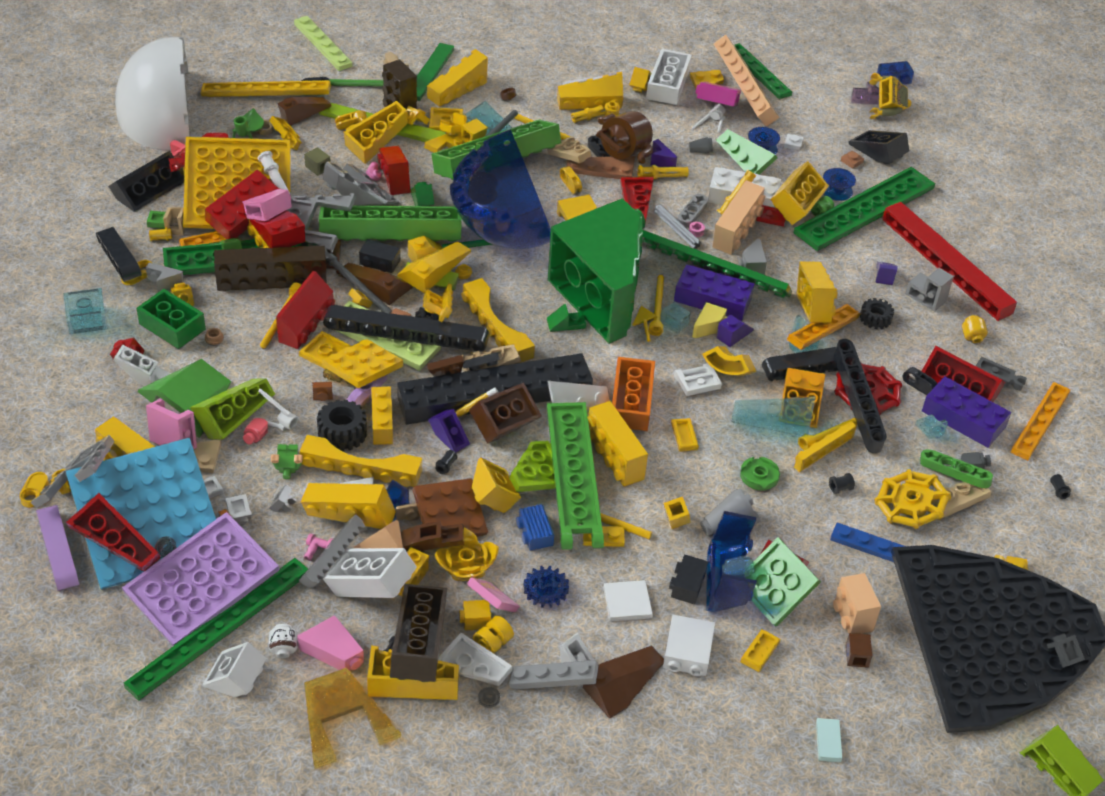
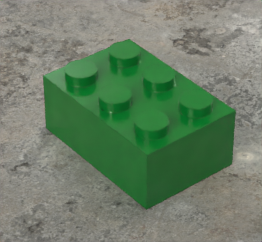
M162 289L136 308L139 324L177 349H180L206 330L204 313L166 289Z

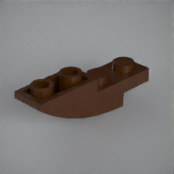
M441 521L400 531L403 548L406 552L410 547L425 553V550L464 545L463 524L442 526Z

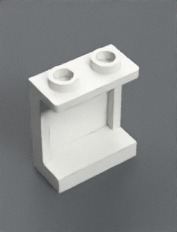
M672 614L663 668L669 669L672 672H687L693 676H706L715 622Z

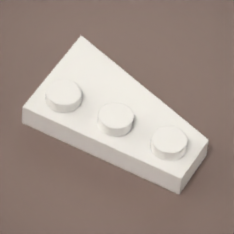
M547 381L552 403L586 402L587 411H589L590 407L610 401L606 386Z
M460 633L439 657L440 661L459 665V675L500 686L513 671L512 665L463 633Z

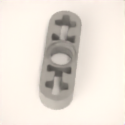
M704 194L694 195L678 215V221L686 228L690 227V224L695 222L707 207L708 197Z

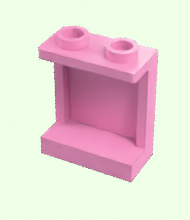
M162 399L146 405L150 441L158 445H164L190 438L193 449L197 448L194 412L187 410L177 414L166 409L165 402Z

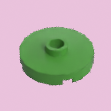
M751 457L742 464L740 477L748 487L764 491L777 485L780 472L777 464L765 457H759V459Z

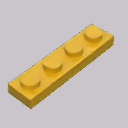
M852 421L846 425H841L832 434L829 433L821 441L813 443L810 448L800 451L795 457L794 468L801 472L854 437L856 425Z

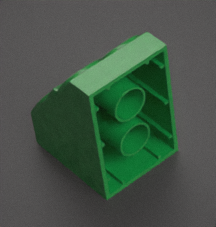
M623 198L551 226L547 280L578 312H583L584 319L608 344L626 337L627 330L631 327L634 298L638 283L639 260L642 254V235L646 225L643 213L639 209H633Z

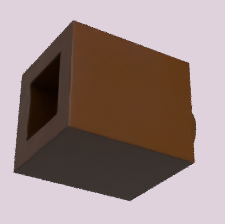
M849 633L846 641L847 666L869 668L873 656L871 635Z

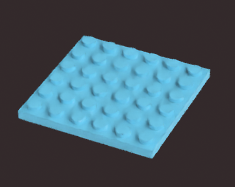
M190 438L102 461L97 471L81 482L74 476L81 467L66 471L77 512L100 493L159 553L161 557L159 560L216 520ZM85 537L101 590L132 581L143 573L140 569Z

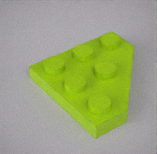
M548 440L531 442L511 472L509 479L516 492L555 489L551 444Z

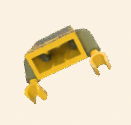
M878 73L871 75L870 78H873L869 82L871 85H876L880 81L879 108H881L879 110L875 107L869 111L870 113H875V115L870 116L871 119H876L879 115H882V117L894 116L911 106L912 102L908 99V88L897 77L884 75L880 77Z

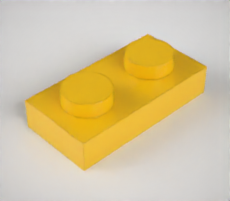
M602 526L604 546L624 547V527ZM583 533V546H592L591 533Z

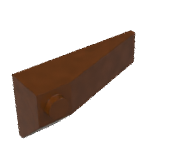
M349 262L344 265L372 293L388 305H391L413 288L412 285L395 275ZM338 270L336 271L337 274L344 277Z
M651 645L603 662L598 667L596 684H585L583 689L610 719L628 708L635 696L641 692L644 685L664 664V658Z

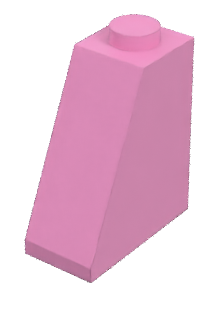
M277 189L243 201L247 219L267 221L292 207L291 195L288 190Z
M335 615L297 636L300 651L344 673L356 670L364 663V650Z

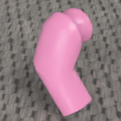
M371 162L366 171V174L373 181H378L382 175L381 171L377 172L379 167L377 162Z

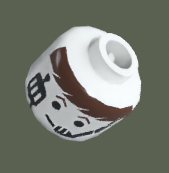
M289 624L276 625L269 632V651L278 658H288L290 654L297 650V631Z

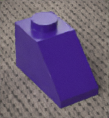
M730 315L719 323L716 338L728 347H731L753 332L754 328L735 316Z
M454 409L442 411L428 419L435 435L450 450L456 453L470 445Z

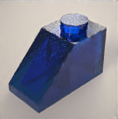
M908 61L881 63L877 69L880 77H883V75L897 77L902 84L912 83L914 71Z

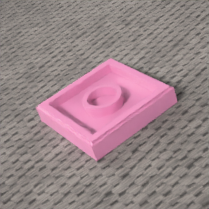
M471 577L467 583L469 587L497 609L516 612L520 607L488 581Z

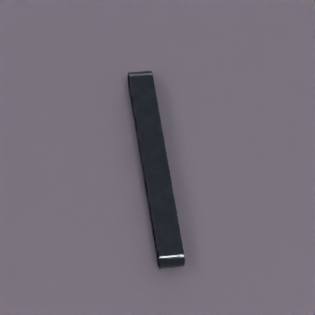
M339 305L329 306L323 319V325L331 330L482 352L486 349L490 336L489 331L483 327L445 321L440 322L438 320Z

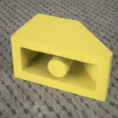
M706 302L694 324L692 337L699 338L717 333L719 323L727 318V309Z

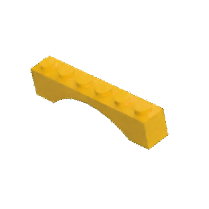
M480 278L463 284V292L461 293L463 301L469 304L473 314L476 313L480 324L485 325L490 336H493L496 340L497 346L502 347L514 344L521 362L533 359L535 345L525 333L506 326L493 313L490 307L491 288L484 279Z
M306 435L299 454L303 455L302 465L306 467H316L326 471H336L345 475H356L363 478L374 477V479L381 480L384 483L391 482L401 484L404 487L417 486L422 473L421 457L401 454L384 459L360 458L337 449L326 438Z

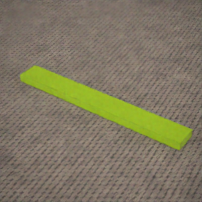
M331 103L332 106L319 112V115L335 119L340 115L358 110ZM366 112L367 118L373 115V113ZM407 124L397 135L426 142L442 136L446 132L415 124Z

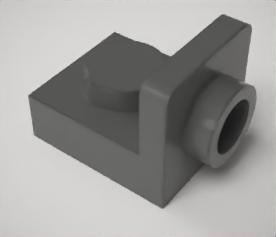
M1065 634L1053 637L1054 642L1047 644L1048 648L1055 647L1062 667L1085 660L1075 635L1066 637Z

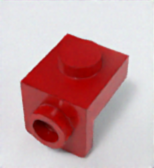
M134 337L118 340L113 345L114 348L110 356L114 359L122 345L141 354L144 353V349Z

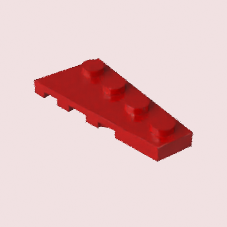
M621 177L620 185L623 199L633 209H639L643 213L646 222L654 177Z

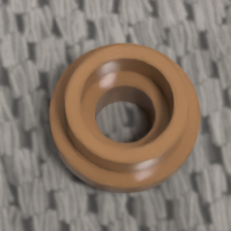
M211 328L205 334V341L210 345L220 344L224 340V335L218 328Z

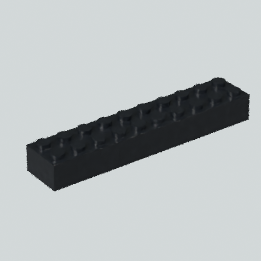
M583 353L397 382V398L405 425L427 422L428 419L442 411L451 409L456 411L493 388H496L498 392H502L524 383L536 404L551 401L547 381L593 385V378Z

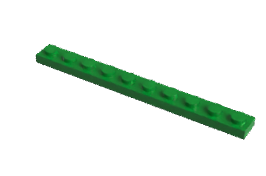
M296 558L292 559L237 603L200 626L123 682L124 688L138 701L299 583L300 578L308 568Z

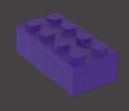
M686 264L675 288L674 302L702 310L707 302L727 309L726 317L733 315L743 320L752 300L755 284Z
M945 376L926 396L922 412L987 448L991 446L1007 427L1012 413Z

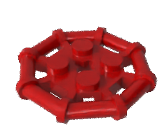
M861 363L868 385L872 387L870 390L879 415L894 406L898 407L901 403V381L896 380L884 366L877 367ZM838 371L834 393L851 407ZM888 389H892L893 394L889 393ZM887 400V402L880 405V401Z

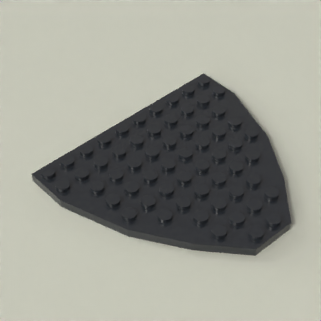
M936 545L892 547V558L947 733L990 730L1047 706L1082 677L1105 648V626L1096 604L1051 579L999 558ZM1065 634L1066 637L1075 635L1085 660L1062 667L1055 647L1048 648L1047 644L1054 642L1053 637Z

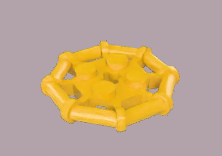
M907 469L906 472L883 479L881 489L874 502L875 505L879 506L886 516L887 522L890 524L898 523L919 529L922 525L937 519L941 520L944 517L943 513L948 501L951 499V493L944 488L937 475H929ZM934 486V488L937 491L933 492V490H930L929 487ZM889 489L893 490L891 495H887ZM912 495L916 496V499H909V498H911ZM939 499L940 501L937 507L932 505L934 500ZM886 503H892L894 510L891 511ZM902 513V514H906V515H911V516H913V519H912V518H908V517L899 516V514Z

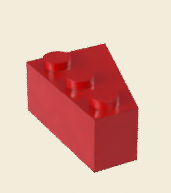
M399 145L379 148L380 154H377V161L380 164L381 170H383L390 194L411 193L409 163Z

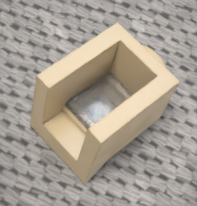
M168 207L163 217L164 226L171 228L172 235H184L183 207Z

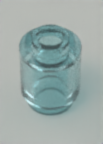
M751 556L727 559L725 564L722 565L723 574L729 580L748 577L750 574L755 573Z

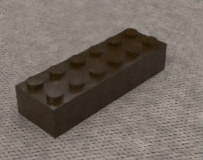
M325 246L214 250L217 291L290 288L293 283H300L302 285L312 271L317 272L327 283Z
M414 584L404 585L391 655L390 678L419 680L421 682L436 681L448 588Z

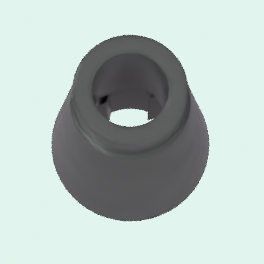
M705 137L689 142L690 152L709 153V151H713L712 138Z

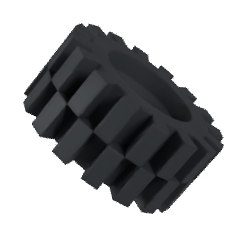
M871 298L868 299L861 308V322L864 321L863 324L865 326L868 324L869 328L873 326L876 330H878V327L880 329L887 328L891 325L894 315L892 305L888 304L886 300L882 302L883 299H879V301L877 298H873V301Z

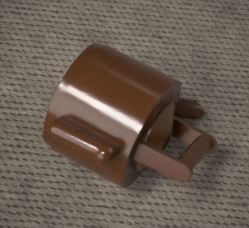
M629 111L618 116L611 113L598 118V123L603 126L595 136L601 139L605 151L610 156L616 159H625L638 153V162L641 164L646 163L645 158L651 156L653 148L650 145L653 130L646 116L640 112Z

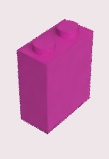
M700 82V85L696 87L695 94H698L697 98L734 107L738 106L741 90L709 82Z

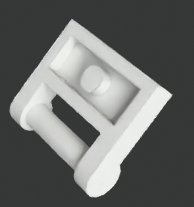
M708 363L687 370H674V377L679 382L686 396L721 389L722 382Z

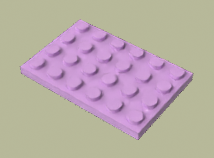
M226 512L123 586L122 589L166 640L174 646L200 626L237 603L280 569L278 564Z

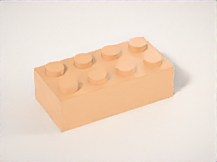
M747 180L744 182L715 224L713 248L730 255L734 250L739 249L741 240L747 237L749 228H753L757 216L760 217L763 212L762 204L765 200L764 187Z

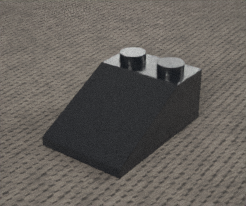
M868 130L848 141L849 145L876 162H884V164L893 163V160L903 157L904 154L910 151L907 133Z

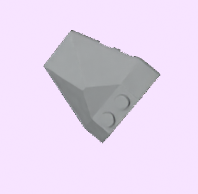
M326 162L323 180L327 182L329 188L337 190L342 196H349L350 193H355L356 199L353 205L399 204L397 199L386 190L380 189L378 183H373L369 180V176L355 165L346 163L342 169L334 162Z

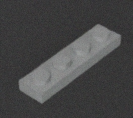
M596 660L513 666L509 685L511 689L596 684L599 665Z

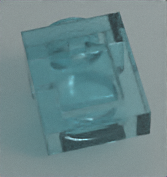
M931 414L918 419L915 425L930 440L943 436L948 422L946 420L938 421Z

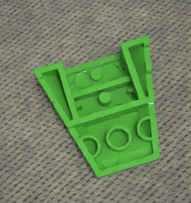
M199 359L138 389L137 392L151 403L161 398L182 413L187 410L192 411L190 409L191 406L226 391L232 381L203 359ZM194 415L196 437L200 438L204 430Z

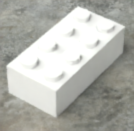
M661 49L648 82L646 99L677 105L690 71L692 55Z
M715 167L709 189L708 202L723 205L726 201L725 198L731 195L746 172ZM755 174L756 177L752 183L765 188V200L762 205L774 207L770 199L780 188L781 179Z
M404 548L346 549L323 577V580L337 597L394 598L399 594L405 582L411 578L417 566Z

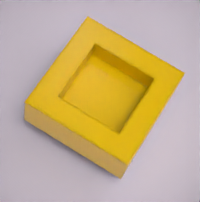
M352 288L348 293L353 298L352 302L367 308L373 304L359 290Z

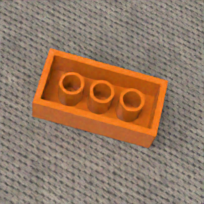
M618 357L612 404L630 429L648 431L655 361Z

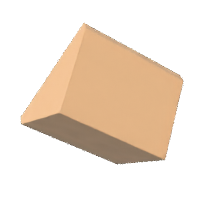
M393 521L353 548H403L399 521Z

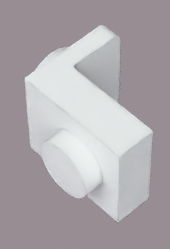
M246 494L226 498L228 512L239 525L249 522V519H252Z

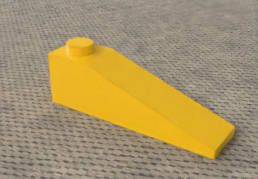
M457 241L408 264L397 274V277L425 293L427 289L430 290L469 255L471 249Z

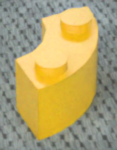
M716 346L702 354L712 368L723 374L749 375L757 372L749 355L741 354L735 356L728 351L726 346Z

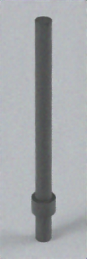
M325 250L326 263L337 269L382 312H392L385 303L338 262L335 255Z

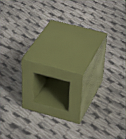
M318 147L304 154L305 167L317 176L324 173L326 162H331L330 156Z

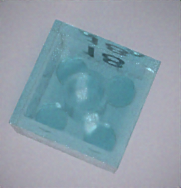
M102 288L63 293L69 335L108 329Z

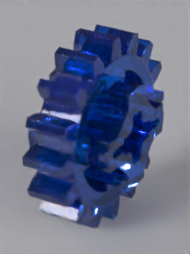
M540 566V570L533 568L532 574H526V579H524L523 593L527 594V600L533 599V605L541 603V608H544L545 604H548L552 608L553 603L560 605L561 600H566V595L569 594V579H565V573L559 574V568L554 571L551 566L548 569Z

